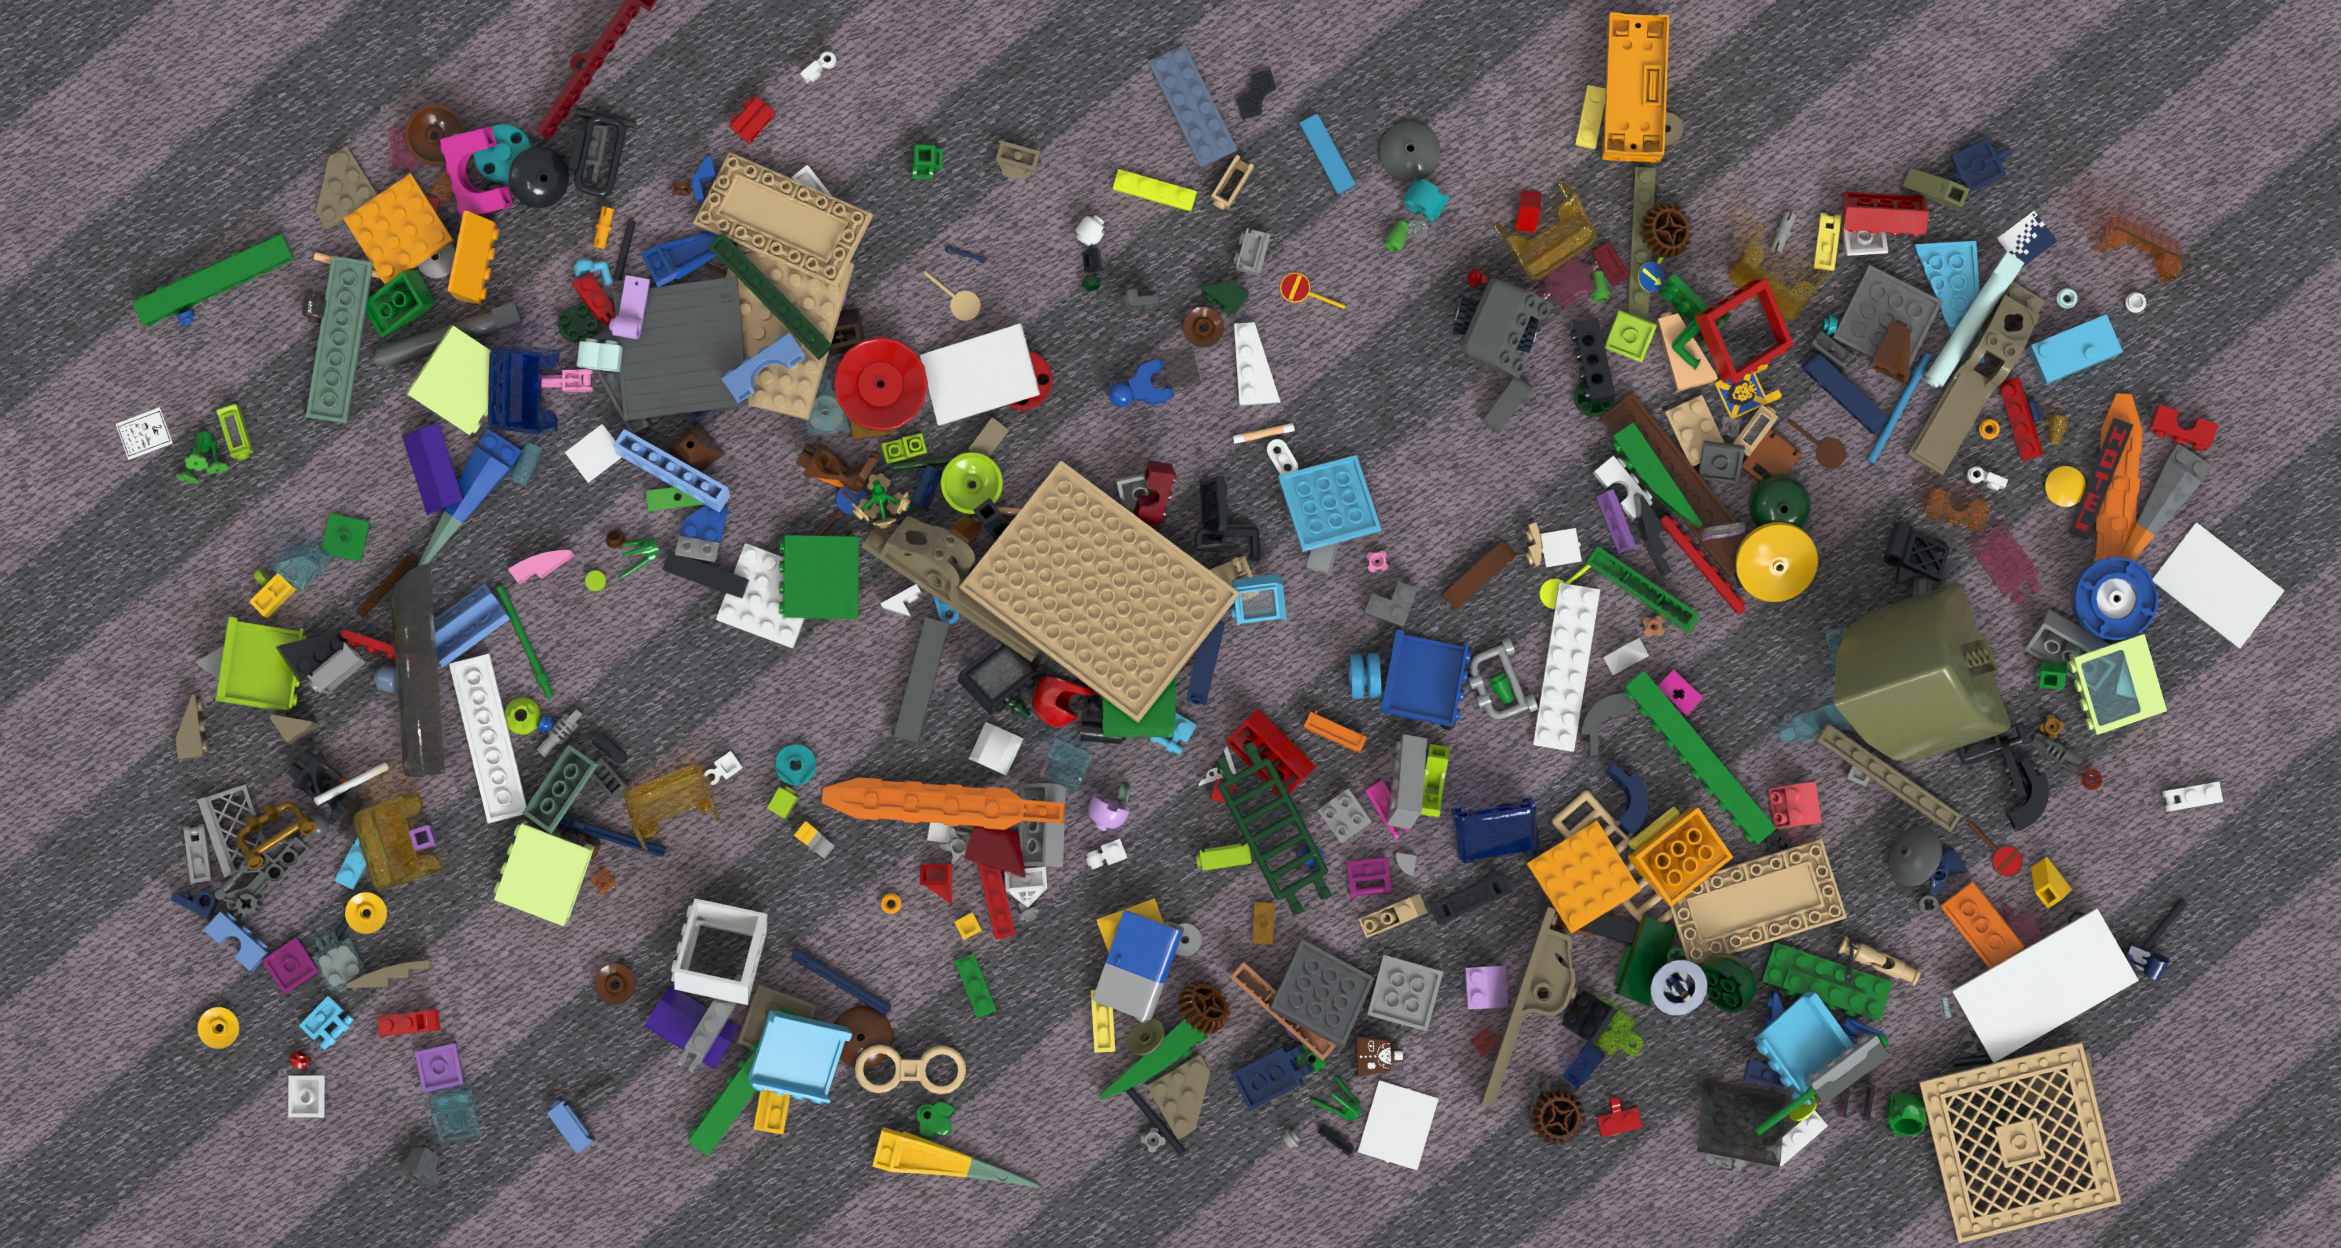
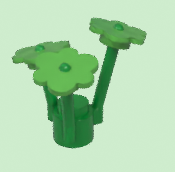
M207 432L196 433L192 454L190 457L185 458L187 472H182L180 475L176 474L175 477L180 481L198 484L199 481L191 474L192 469L197 471L206 469L207 474L222 473L229 470V466L225 463L218 462L216 441H212V434ZM209 449H211L213 463L210 464V467H208L206 458L200 456V453H207Z

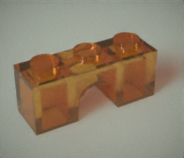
M1933 487L1928 490L1923 513L1927 514V518L1933 520L1943 518L1947 520L1948 524L1959 526V523L1967 525V529L1972 531H1979V529L1985 528L1991 503L1971 498L1968 500L1966 509L1959 512L1950 505L1951 492Z

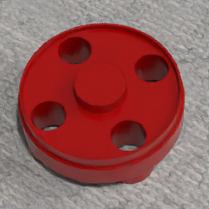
M1029 351L1036 381H1038L1040 376L1044 375L1049 378V382L1046 385H1040L1037 382L1040 395L1028 398L1027 404L1019 405L1015 402L1007 405L1017 410L1024 411L1039 406L1046 400L1052 388V373L1048 363L1044 358L1032 351Z

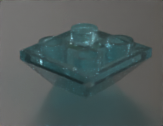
M316 544L292 546L270 563L269 567L302 591L323 574L332 556Z

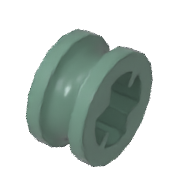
M1124 784L1120 785L1118 802L1124 800L1125 803H1128L1131 785L1127 787Z

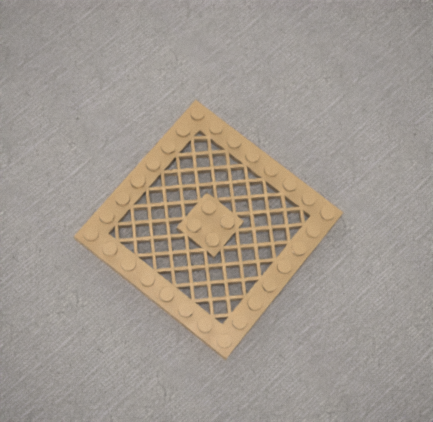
M2082 1042L1918 1081L1958 1243L2121 1204ZM2066 1068L2067 1074L2063 1073L2060 1070ZM2052 1072L2048 1079L2040 1076V1074ZM2056 1073L2065 1077L2060 1087L2052 1083ZM2031 1077L2027 1085L2020 1081V1079ZM2036 1078L2045 1082L2040 1092L2031 1088ZM2011 1082L2007 1090L1999 1086V1084ZM2016 1082L2025 1087L2020 1097L2011 1093ZM2068 1082L2070 1084L2072 1094L2064 1090ZM2049 1085L2058 1090L2052 1100L2044 1095ZM1991 1087L1987 1094L1979 1091V1089ZM1995 1088L2005 1092L1999 1102L1991 1098ZM2029 1090L2037 1094L2032 1105L2023 1100ZM1970 1092L1967 1099H1964L1958 1095ZM1975 1093L1984 1097L1979 1107L1970 1102ZM2061 1093L2070 1097L2065 1107L2056 1103ZM2008 1095L2017 1100L2012 1110L2003 1105ZM1950 1097L1948 1102L1946 1103L1945 1098ZM1955 1097L1964 1102L1959 1112L1950 1108ZM2041 1098L2050 1102L2045 1112L2036 1108ZM1988 1100L1997 1105L1992 1114L1983 1110ZM2073 1102L2077 1115L2069 1110ZM2021 1103L2030 1107L2024 1117L2016 1113ZM1968 1105L1976 1109L1971 1120L1962 1115ZM2054 1105L2063 1110L2057 1120L2049 1116ZM2000 1108L2009 1112L2004 1122L1996 1118ZM1948 1110L1956 1114V1117L1954 1118L1952 1123L1950 1121ZM2034 1110L2042 1115L2038 1123L2035 1117L2029 1118ZM1980 1113L1989 1117L1984 1127L1975 1123ZM2066 1113L2075 1117L2070 1127L2061 1123ZM2013 1115L2021 1119L2020 1121L2009 1123ZM1960 1117L1969 1122L1964 1132L1955 1128ZM2046 1118L2055 1122L2050 1132L2041 1128ZM1993 1120L2001 1124L1994 1127L1996 1135L1988 1130ZM2078 1122L2080 1125L2082 1135L2074 1131V1128L2076 1127ZM1973 1125L1981 1129L1976 1140L1967 1135ZM2059 1125L2068 1130L2062 1140L2054 1136ZM1953 1130L1961 1135L1957 1143ZM2039 1131L2047 1135L2043 1143ZM1985 1133L1994 1137L1989 1147L1980 1143ZM2071 1133L2080 1137L2075 1147L2066 1143ZM1965 1138L1974 1142L1968 1152L1960 1148ZM2051 1138L2060 1143L2055 1152L2046 1148ZM1997 1141L2001 1155L1992 1150ZM2083 1142L2085 1145L2086 1154L2079 1151V1148L2081 1147ZM1978 1145L1986 1150L1981 1160L1972 1155ZM2063 1146L2072 1150L2067 1160L2058 1155ZM1958 1151L1966 1155L1962 1163L1960 1162ZM2044 1151L2052 1155L2047 1165L2039 1161L2046 1158ZM1990 1153L1999 1157L1994 1167L1985 1163ZM2076 1153L2085 1158L2080 1167L2071 1163ZM1970 1158L1978 1162L1973 1172L1965 1168ZM2056 1158L2064 1162L2060 1172L2050 1168ZM2002 1161L2004 1168L2010 1167L2006 1175L1997 1170ZM2031 1162L2026 1170L2019 1166L2020 1164ZM2088 1162L2091 1174L2084 1171V1168L2086 1167ZM2036 1163L2044 1167L2039 1177L2030 1173ZM1982 1166L1991 1170L1986 1180L1977 1175ZM2068 1166L2077 1170L2072 1180L2063 1175ZM2015 1168L2024 1172L2019 1182L2010 1178ZM1963 1171L1971 1175L1967 1183L1965 1182ZM2048 1171L2057 1175L2052 1185L2043 1180ZM1995 1173L2004 1178L1999 1187L1990 1183ZM2081 1173L2090 1178L2085 1187L2076 1183ZM2028 1175L2037 1180L2031 1190L2023 1186ZM1975 1178L1983 1182L1978 1192L1970 1188ZM2061 1178L2069 1182L2064 1192L2055 1188ZM2007 1181L2016 1185L2011 1195L2002 1190ZM2041 1183L2049 1187L2044 1198L2035 1193ZM1987 1186L1996 1190L1991 1200L1982 1195ZM2073 1186L2081 1189V1191L2070 1193ZM2020 1188L2029 1193L2024 1202L2015 1198ZM1968 1191L1976 1195L1972 1203L1970 1202ZM2053 1191L2061 1195L2049 1198ZM2000 1193L2008 1197L2004 1207L1995 1203ZM2033 1196L2040 1199V1201L2029 1203ZM1980 1198L1988 1202L1983 1212L1975 1208ZM2012 1201L2020 1204V1206L2009 1208ZM1992 1206L2000 1209L1999 1211L1988 1213ZM1973 1211H1975L1976 1213H1978V1214H1980V1215L1974 1216V1215H1973Z

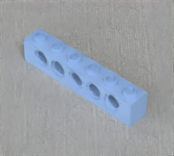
M625 429L613 445L616 454L718 512L721 511L730 497L728 487Z

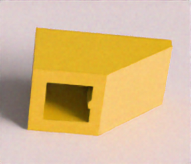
M2045 857L2031 867L2035 893L2047 909L2061 901L2072 890L2048 857Z

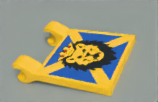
M1767 364L1757 367L1758 370L1752 374H1746L1743 376V380L1738 383L1722 382V380L1714 383L1731 420L1781 398L1779 390L1765 395L1756 376V373L1767 369Z

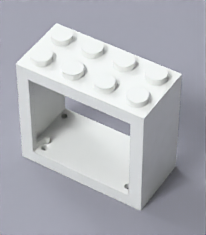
M694 898L693 906L689 905L687 910V924L684 923L681 935L683 938L682 942L678 943L677 960H674L671 972L673 974L671 981L675 982V990L748 1005L767 934L768 914ZM700 926L753 937L741 982L688 971Z

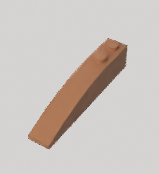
M1245 962L1230 977L1322 1061L1337 1046L1269 1010L1277 991Z

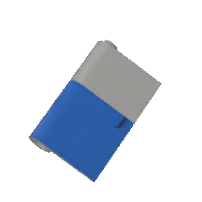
M1125 909L1092 1000L1135 1016V1019L1145 1023L1152 1020L1184 928L1172 922L1162 924Z

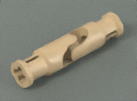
M1847 936L1843 938L1838 949L1840 954L1845 953L1849 955L1850 953ZM1857 943L1854 947L1853 957L1855 961L1872 965L1876 970L1889 976L1906 980L1912 986L1916 985L1921 969L1918 968L1916 970L1907 966L1905 962L1882 952H1877L1863 943ZM1886 959L1891 963V969L1882 968L1886 963Z

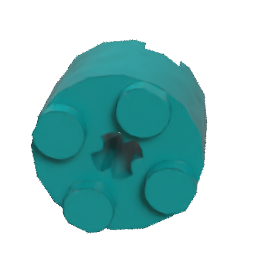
M1415 177L1403 197V203L1410 212L1416 214L1418 211L1424 215L1423 218L1434 223L1439 218L1450 197L1446 193L1444 196L1441 195L1438 191L1439 188L1424 179H1421L1419 182V179Z

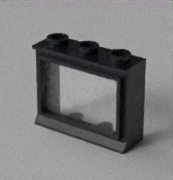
M999 641L960 671L957 681L991 716L996 711L998 713L1006 707L1008 701L1016 700L1021 695L1022 690L1025 688L1030 689L1036 683L1035 679L1038 671H1035L1018 652Z

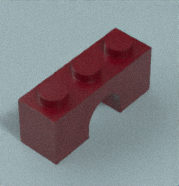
M1148 460L1143 478L1146 489H1152L1155 492L1146 496L1138 495L1133 512L1135 516L1146 524L1160 526L1162 518L1166 517V503L1171 500V486L1176 483L1177 474L1170 463Z

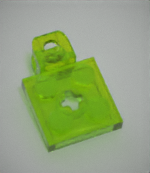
M1618 1010L1611 1021V1028L1613 1030L1603 1033L1596 1045L1611 1056H1614L1619 1048L1626 1054L1635 1057L1644 1046V1042L1640 1036L1631 1031L1636 1021ZM1631 1042H1636L1637 1046L1635 1048H1630L1629 1044Z

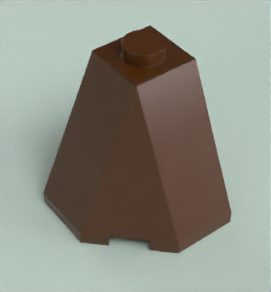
M1897 319L1896 321L1892 320L1889 322L1868 364V367L1903 384H1906L1909 380L1911 329L1907 328L1906 323Z

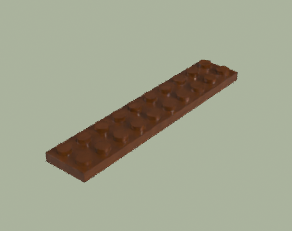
M1632 392L1600 417L1601 421L1613 435L1634 422L1703 525L1697 529L1682 519V521L1728 577L1732 576L1736 572L1735 558L1737 550L1748 534ZM1744 531L1741 535L1702 541L1706 536Z

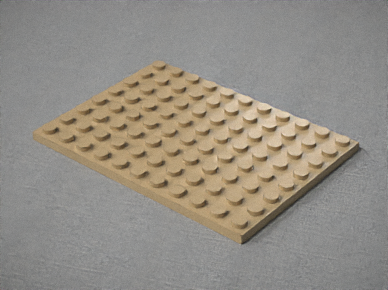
M1063 461L1058 463L959 586L960 590L1137 723L1140 722L1240 595L1238 591Z

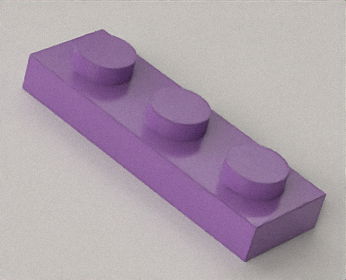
M1614 490L1597 496V501L1618 553L1620 554L1636 547L1633 535L1629 530L1626 517L1623 515Z

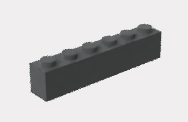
M925 617L924 622L921 621L919 624L918 633L921 634L919 642L915 641L912 653H916L914 661L909 662L907 673H910L908 681H904L902 693H905L903 701L899 700L897 712L900 713L898 721L894 720L891 730L895 738L919 744L950 628L949 623Z

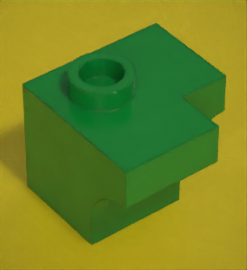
M914 145L911 149V179L932 180L933 170L943 169V149L935 148V145Z

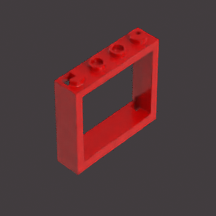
M1767 278L1753 279L1695 316L1722 382H1732L1735 384L1742 381L1743 376L1756 372L1758 370L1757 367L1772 362L1773 357L1786 353L1788 351L1787 348L1794 345ZM1757 294L1777 343L1735 369L1714 320Z

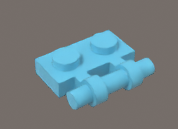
M1176 713V728L1171 741L1165 737L1149 738H1151L1150 741L1158 742L1166 747V750L1170 753L1173 751L1180 755L1183 748L1177 745V742L1180 739L1187 743L1197 725Z
M327 996L299 1026L313 1040H316L321 1035L324 1040L319 1045L326 1050L330 1044L333 1045L337 1041L336 1038L343 1031L346 1032L350 1028L349 1025L354 1019L348 1014L342 1020L339 1015L344 1009L330 996ZM334 1021L337 1026L331 1033H328L325 1029Z

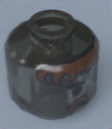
M309 293V296L303 298L302 315L308 317V322L320 323L327 305L325 294Z

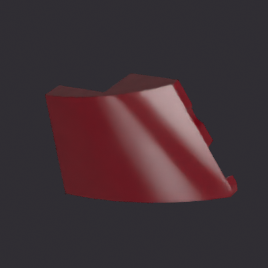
M983 826L973 827L964 856L965 860L983 864L986 867L1004 871L1007 874L1026 878L1018 833L1008 829H988Z

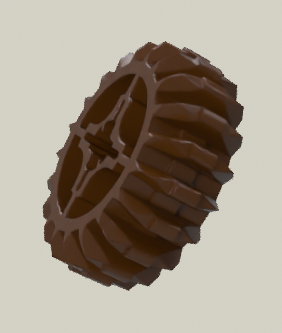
M1661 203L1647 210V215L1641 218L1644 223L1640 227L1644 231L1639 235L1645 237L1642 243H1648L1647 249H1653L1652 255L1659 254V258H1672L1686 251L1687 245H1690L1691 241L1689 238L1694 234L1689 232V230L1694 226L1688 224L1691 218H1685L1686 211L1680 212L1681 206L1674 207V203Z
M1195 980L1189 985L1187 984L1178 995L1179 999L1177 1001V1004L1180 1005L1178 1011L1182 1012L1181 1017L1186 1019V1024L1189 1023L1191 1029L1196 1028L1198 1033L1204 1032L1205 1035L1221 1030L1230 1019L1229 1014L1231 1013L1228 1009L1230 1004L1226 1003L1227 997H1223L1222 991H1218L1216 985L1211 986L1209 981L1205 983L1203 980L1198 982Z
M1550 1089V1096L1543 1092V1100L1539 1097L1536 1098L1539 1102L1538 1106L1532 1104V1108L1536 1109L1535 1112H1530V1116L1535 1117V1119L1530 1121V1124L1536 1125L1532 1130L1539 1132L1538 1138H1544L1546 1143L1552 1141L1553 1145H1557L1558 1140L1560 1144L1564 1145L1565 1138L1570 1142L1573 1141L1571 1135L1579 1136V1133L1576 1131L1577 1128L1583 1129V1126L1579 1123L1586 1121L1584 1117H1580V1115L1585 1113L1584 1109H1579L1582 1106V1102L1577 1101L1578 1097L1576 1095L1571 1096V1092L1568 1090L1564 1093L1563 1089H1558L1556 1094L1554 1089ZM1559 1100L1566 1101L1569 1106L1558 1109L1553 1102ZM1547 1107L1548 1115L1543 1121V1113ZM1556 1112L1561 1114L1559 1121L1554 1119ZM1572 1115L1571 1123L1568 1126L1567 1118ZM1557 1125L1562 1132L1550 1133L1546 1127Z

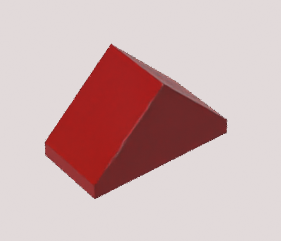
M1521 190L1515 230L1536 233L1542 193Z

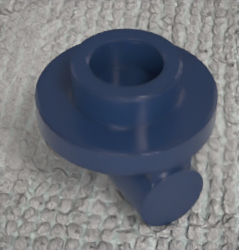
M2035 401L2028 402L2033 422L2041 421L2043 416L2041 405Z

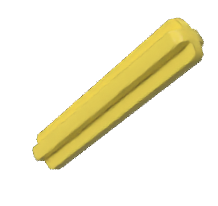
M1675 807L1670 808L1632 838L1628 845L1632 850L1638 849L1680 815L1679 811Z

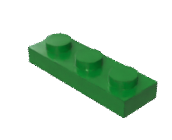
M974 953L955 960L977 1018L997 1011Z

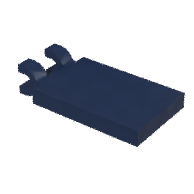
M1302 1044L1290 1051H1287L1284 1046L1231 1074L1250 1111L1304 1083L1302 1077L1315 1071L1312 1063L1300 1069L1295 1060V1057L1306 1052Z

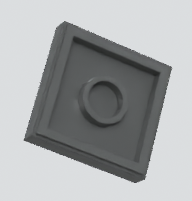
M1704 440L1698 474L1703 480L1739 484L1745 445Z

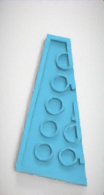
M1976 241L1915 244V250L1934 296L1943 301L1940 310L1952 336L1980 293ZM1982 327L1977 335L1979 334V340L1983 337ZM1972 343L1970 344V346L1968 347V349L1966 350V352H1965L1964 355L1962 356L1961 361L1964 360L1965 355L1967 354L1968 350L1970 349ZM1984 355L1978 364L1985 363Z

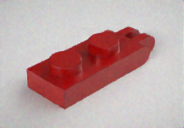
M591 273L585 274L572 283V286L597 321L602 320L608 326L610 320L607 316L610 319H615V307Z

